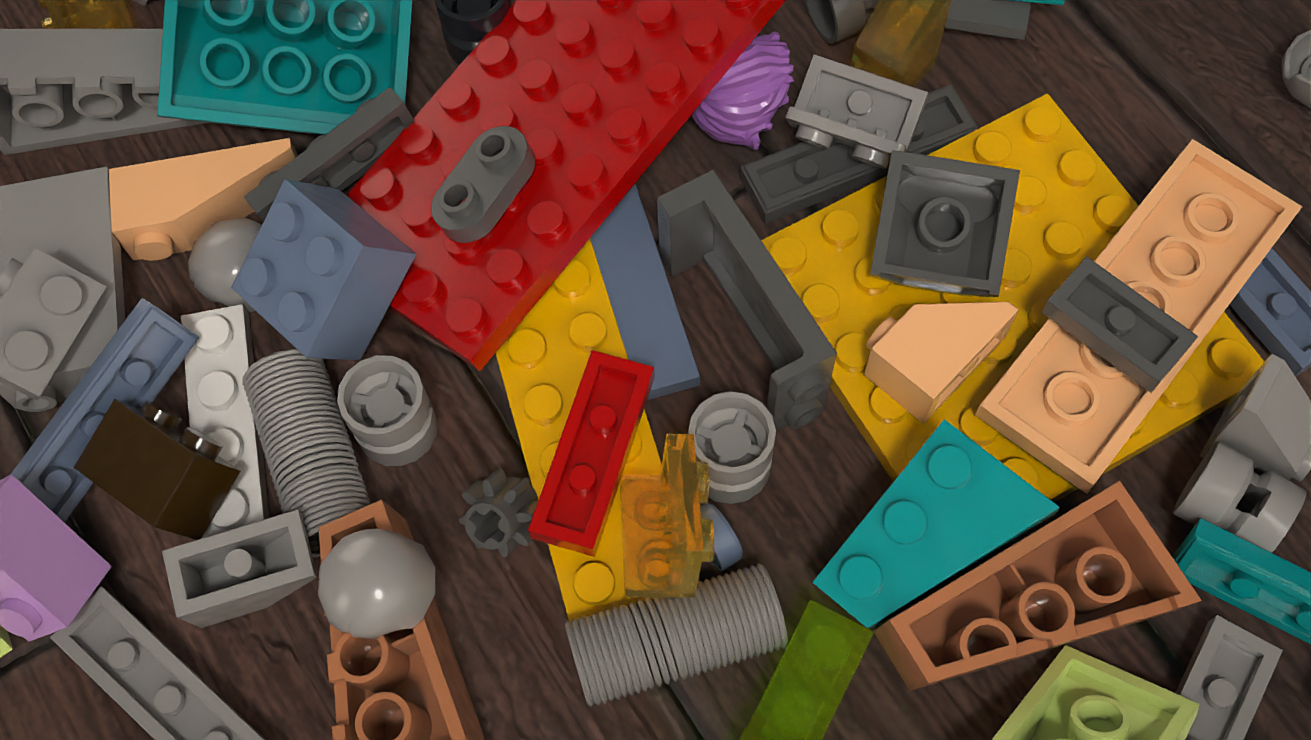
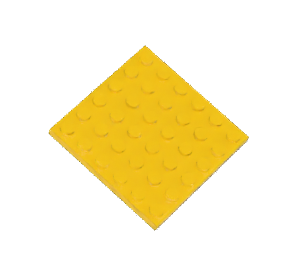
M1047 93L928 154V156L1020 170L998 297L960 296L901 286L870 276L887 176L761 240L837 352L830 388L893 482L945 419L1052 502H1056L1079 489L975 415L983 400L1049 319V317L1042 313L1048 299L1086 257L1093 261L1098 258L1139 206ZM1009 302L1018 309L1006 338L925 424L920 422L864 375L870 355V350L866 347V344L871 335L889 317L898 322L914 304ZM1225 312L1222 313L1102 475L1230 402L1265 362Z

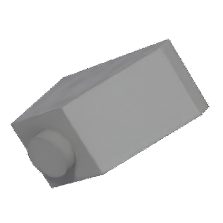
M1271 354L1225 406L1200 457L1204 458L1211 447L1217 441H1221L1252 459L1254 473L1258 475L1273 471L1287 480L1293 478L1299 482L1306 477L1311 470V400L1285 360Z
M299 510L162 551L176 617L200 628L268 608L317 578L302 513Z

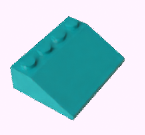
M165 0L157 117L324 135L352 116L362 103L371 98H376L389 87L393 89L405 104L412 0Z

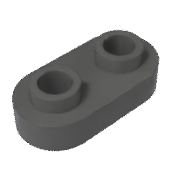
M509 126L494 127L485 131L476 138L433 197L431 213L435 222L448 238L460 243L473 242L487 235L499 221L535 168V155L524 135L519 130ZM464 198H467L461 205H459Z

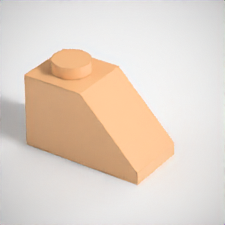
M1009 302L914 304L898 322L889 317L871 335L866 344V347L870 350V355L864 375L920 422L925 424L1006 338L1018 309Z

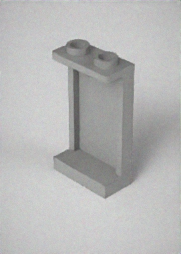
M107 166L0 186V275L12 258L24 264L32 249L36 247L107 286L38 400L0 382V395L15 409L40 412L52 409L58 402L65 401L125 321L120 242L111 232L109 168Z

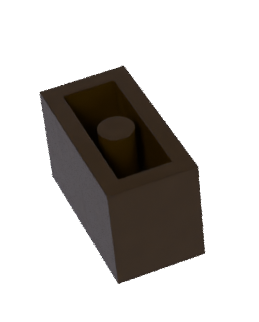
M114 399L73 468L154 528L195 540L201 539L241 471L218 456L223 446L214 439L189 427L184 432L179 430L177 427L182 418L174 412L149 400H146L140 409Z

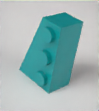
M944 419L812 583L866 628H876L976 563L994 554L1011 541L1056 515L1060 507Z

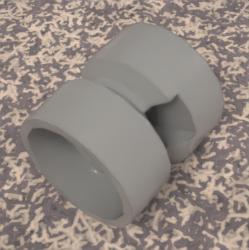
M376 355L359 361L346 372L339 385L337 403L341 416L354 434L361 450L372 461L384 466H403L417 461L429 451L437 436L438 420L418 372L407 361L395 356Z
M730 391L711 396L702 402L691 416L688 430V467L691 479L702 494L716 502L734 504L748 501L761 492L769 479L776 429L771 413L762 402L748 394Z
M1217 441L1202 459L1185 485L1173 507L1172 514L1192 526H1195L1198 520L1202 518L1272 553L1294 523L1306 499L1307 491L1273 471L1262 475L1254 473L1252 459L1223 442ZM1241 498L1250 505L1246 513L1235 508Z

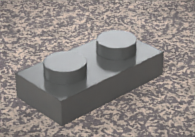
M1089 257L1082 261L1048 299L1042 310L1043 314L1150 393L1155 390L1198 338L1192 331Z

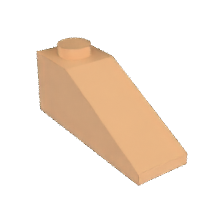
M285 138L109 169L111 232L133 261L140 259L148 261L163 260L174 253L191 251L194 242L215 222L245 218L254 212L244 196L255 189L265 176L280 170L298 156L291 139Z

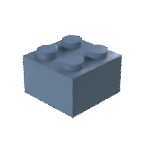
M284 179L231 288L306 358L361 360L416 253L339 189Z

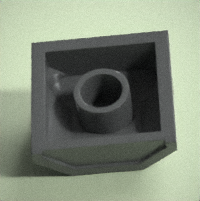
M892 150L870 276L901 286L960 296L998 297L1020 170Z

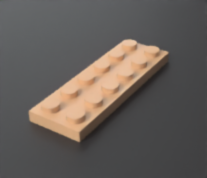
M1192 139L1094 261L1196 334L1198 338L1155 390L1150 393L1049 318L983 400L975 415L1087 494L1302 206Z

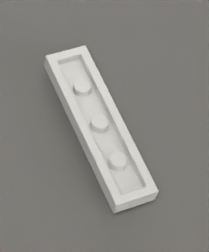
M243 304L181 316L182 325L200 337L184 358L190 428L220 443L223 448L218 456L241 471L202 538L270 518L263 447L261 446L260 436L258 435L253 414L247 401L246 391L242 385L244 374L254 364L250 316Z

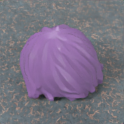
M773 32L770 35L756 36L693 112L692 117L696 124L711 138L720 142L745 145L753 150H758L760 144L759 132L772 129L771 119L779 107L789 102L787 92L789 84L794 82L790 75L793 72L794 66L789 64L790 50L786 42L780 41L778 32Z

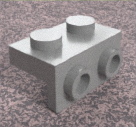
M814 54L795 107H789L786 120L792 127L798 128L795 137L801 141L820 148L829 149L833 140L855 148L852 154L853 158L886 169L892 150L908 152L927 102L928 92Z
M36 247L32 249L24 264L12 258L0 275V296H2L0 299V382L38 400L107 286Z

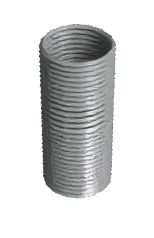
M289 349L263 357L251 365L243 376L242 385L248 397L247 401L249 402L254 423L260 436L259 440L267 459L266 463L272 476V482L275 484L274 489L277 490L276 495L279 497L283 514L294 510H299L302 513L312 557L318 558L320 557L319 527L371 503L366 491L367 487L364 485L365 481L362 479L363 476L358 469L357 458L354 456V450L351 448L352 444L347 434L348 430L345 428L346 425L343 422L344 419L341 416L336 396L334 395L335 392L325 368L324 359L306 358L298 349Z
M757 563L756 567L751 565L749 569L744 567L743 571L740 569L736 573L731 571L730 575L727 573L723 577L718 575L717 579L714 577L711 580L705 579L704 583L699 581L698 584L692 583L691 586L685 585L684 588L679 586L678 590L672 589L671 592L666 590L665 594L659 593L658 596L654 594L652 599L646 596L644 602L638 599L636 604L630 601L628 606L620 604L618 608L613 606L612 610L607 608L605 612L600 610L599 614L593 612L592 616L587 614L585 618L580 616L579 620L574 618L572 622L567 620L565 623L587 705L590 708H593L594 704L599 706L601 702L606 704L608 700L613 702L614 698L619 700L621 696L626 698L628 694L633 696L634 692L639 694L641 690L645 692L648 688L653 690L655 685L648 660L655 683L661 687L663 683L662 678L664 683L669 685L671 681L670 676L674 682H677L679 677L686 680L688 675L693 678L694 674L700 675L701 671L706 673L708 669L710 671H713L714 668L720 669L721 665L724 667L728 663L733 665L734 661L737 663L741 659L746 661L747 657L753 659L754 655L759 657L761 653L766 655L767 651L770 653L774 649L779 651L780 647L785 649L788 644L784 616L774 585L766 568ZM658 635H659V638H660V641H661V645H662V648H663V652H662V649H661V646H660V642H659V639H658ZM654 651H655V654H656V657H657V661H658V664H659V668H658V665H657V662H656V658H655V655H654Z

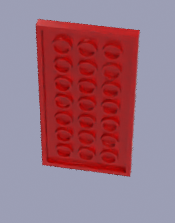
M516 0L509 8L503 21L485 35L413 118L415 122L406 129L404 128L346 195L416 253L388 308L472 367L481 371L786 0ZM499 126H509L519 130L524 135L535 155V168L532 175L487 235L468 243L451 240L433 219L431 204L434 195L478 136L491 128ZM464 198L459 205H461L467 198Z

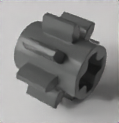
M500 468L495 470L484 481L477 480L463 492L462 497L471 507L459 518V523L465 525L466 532L475 543V547L489 550L498 549L502 557H507L520 544L527 547L534 540L530 538L528 528L538 503V496L529 484V478H506L504 471Z

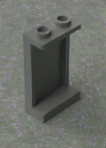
M711 170L657 197L659 255L670 276L673 277L704 262L775 371L770 379L767 410L773 417L776 431L787 425L791 429H798L815 420L823 412V406L826 405L837 352L715 171Z

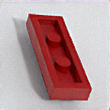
M591 350L528 528L531 539L595 557L655 378L653 366Z

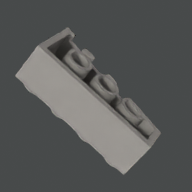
M0 29V151L3 155L208 122L157 117L163 29Z

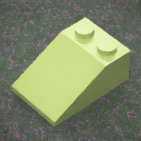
M1065 645L992 740H1185L1198 714L1200 704Z

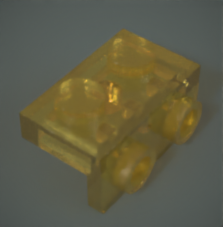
M666 434L661 475H623L621 477L620 501L624 593L627 597L695 598L701 563L713 561V520L701 519L700 503L708 502L709 468L707 462H696L694 434Z

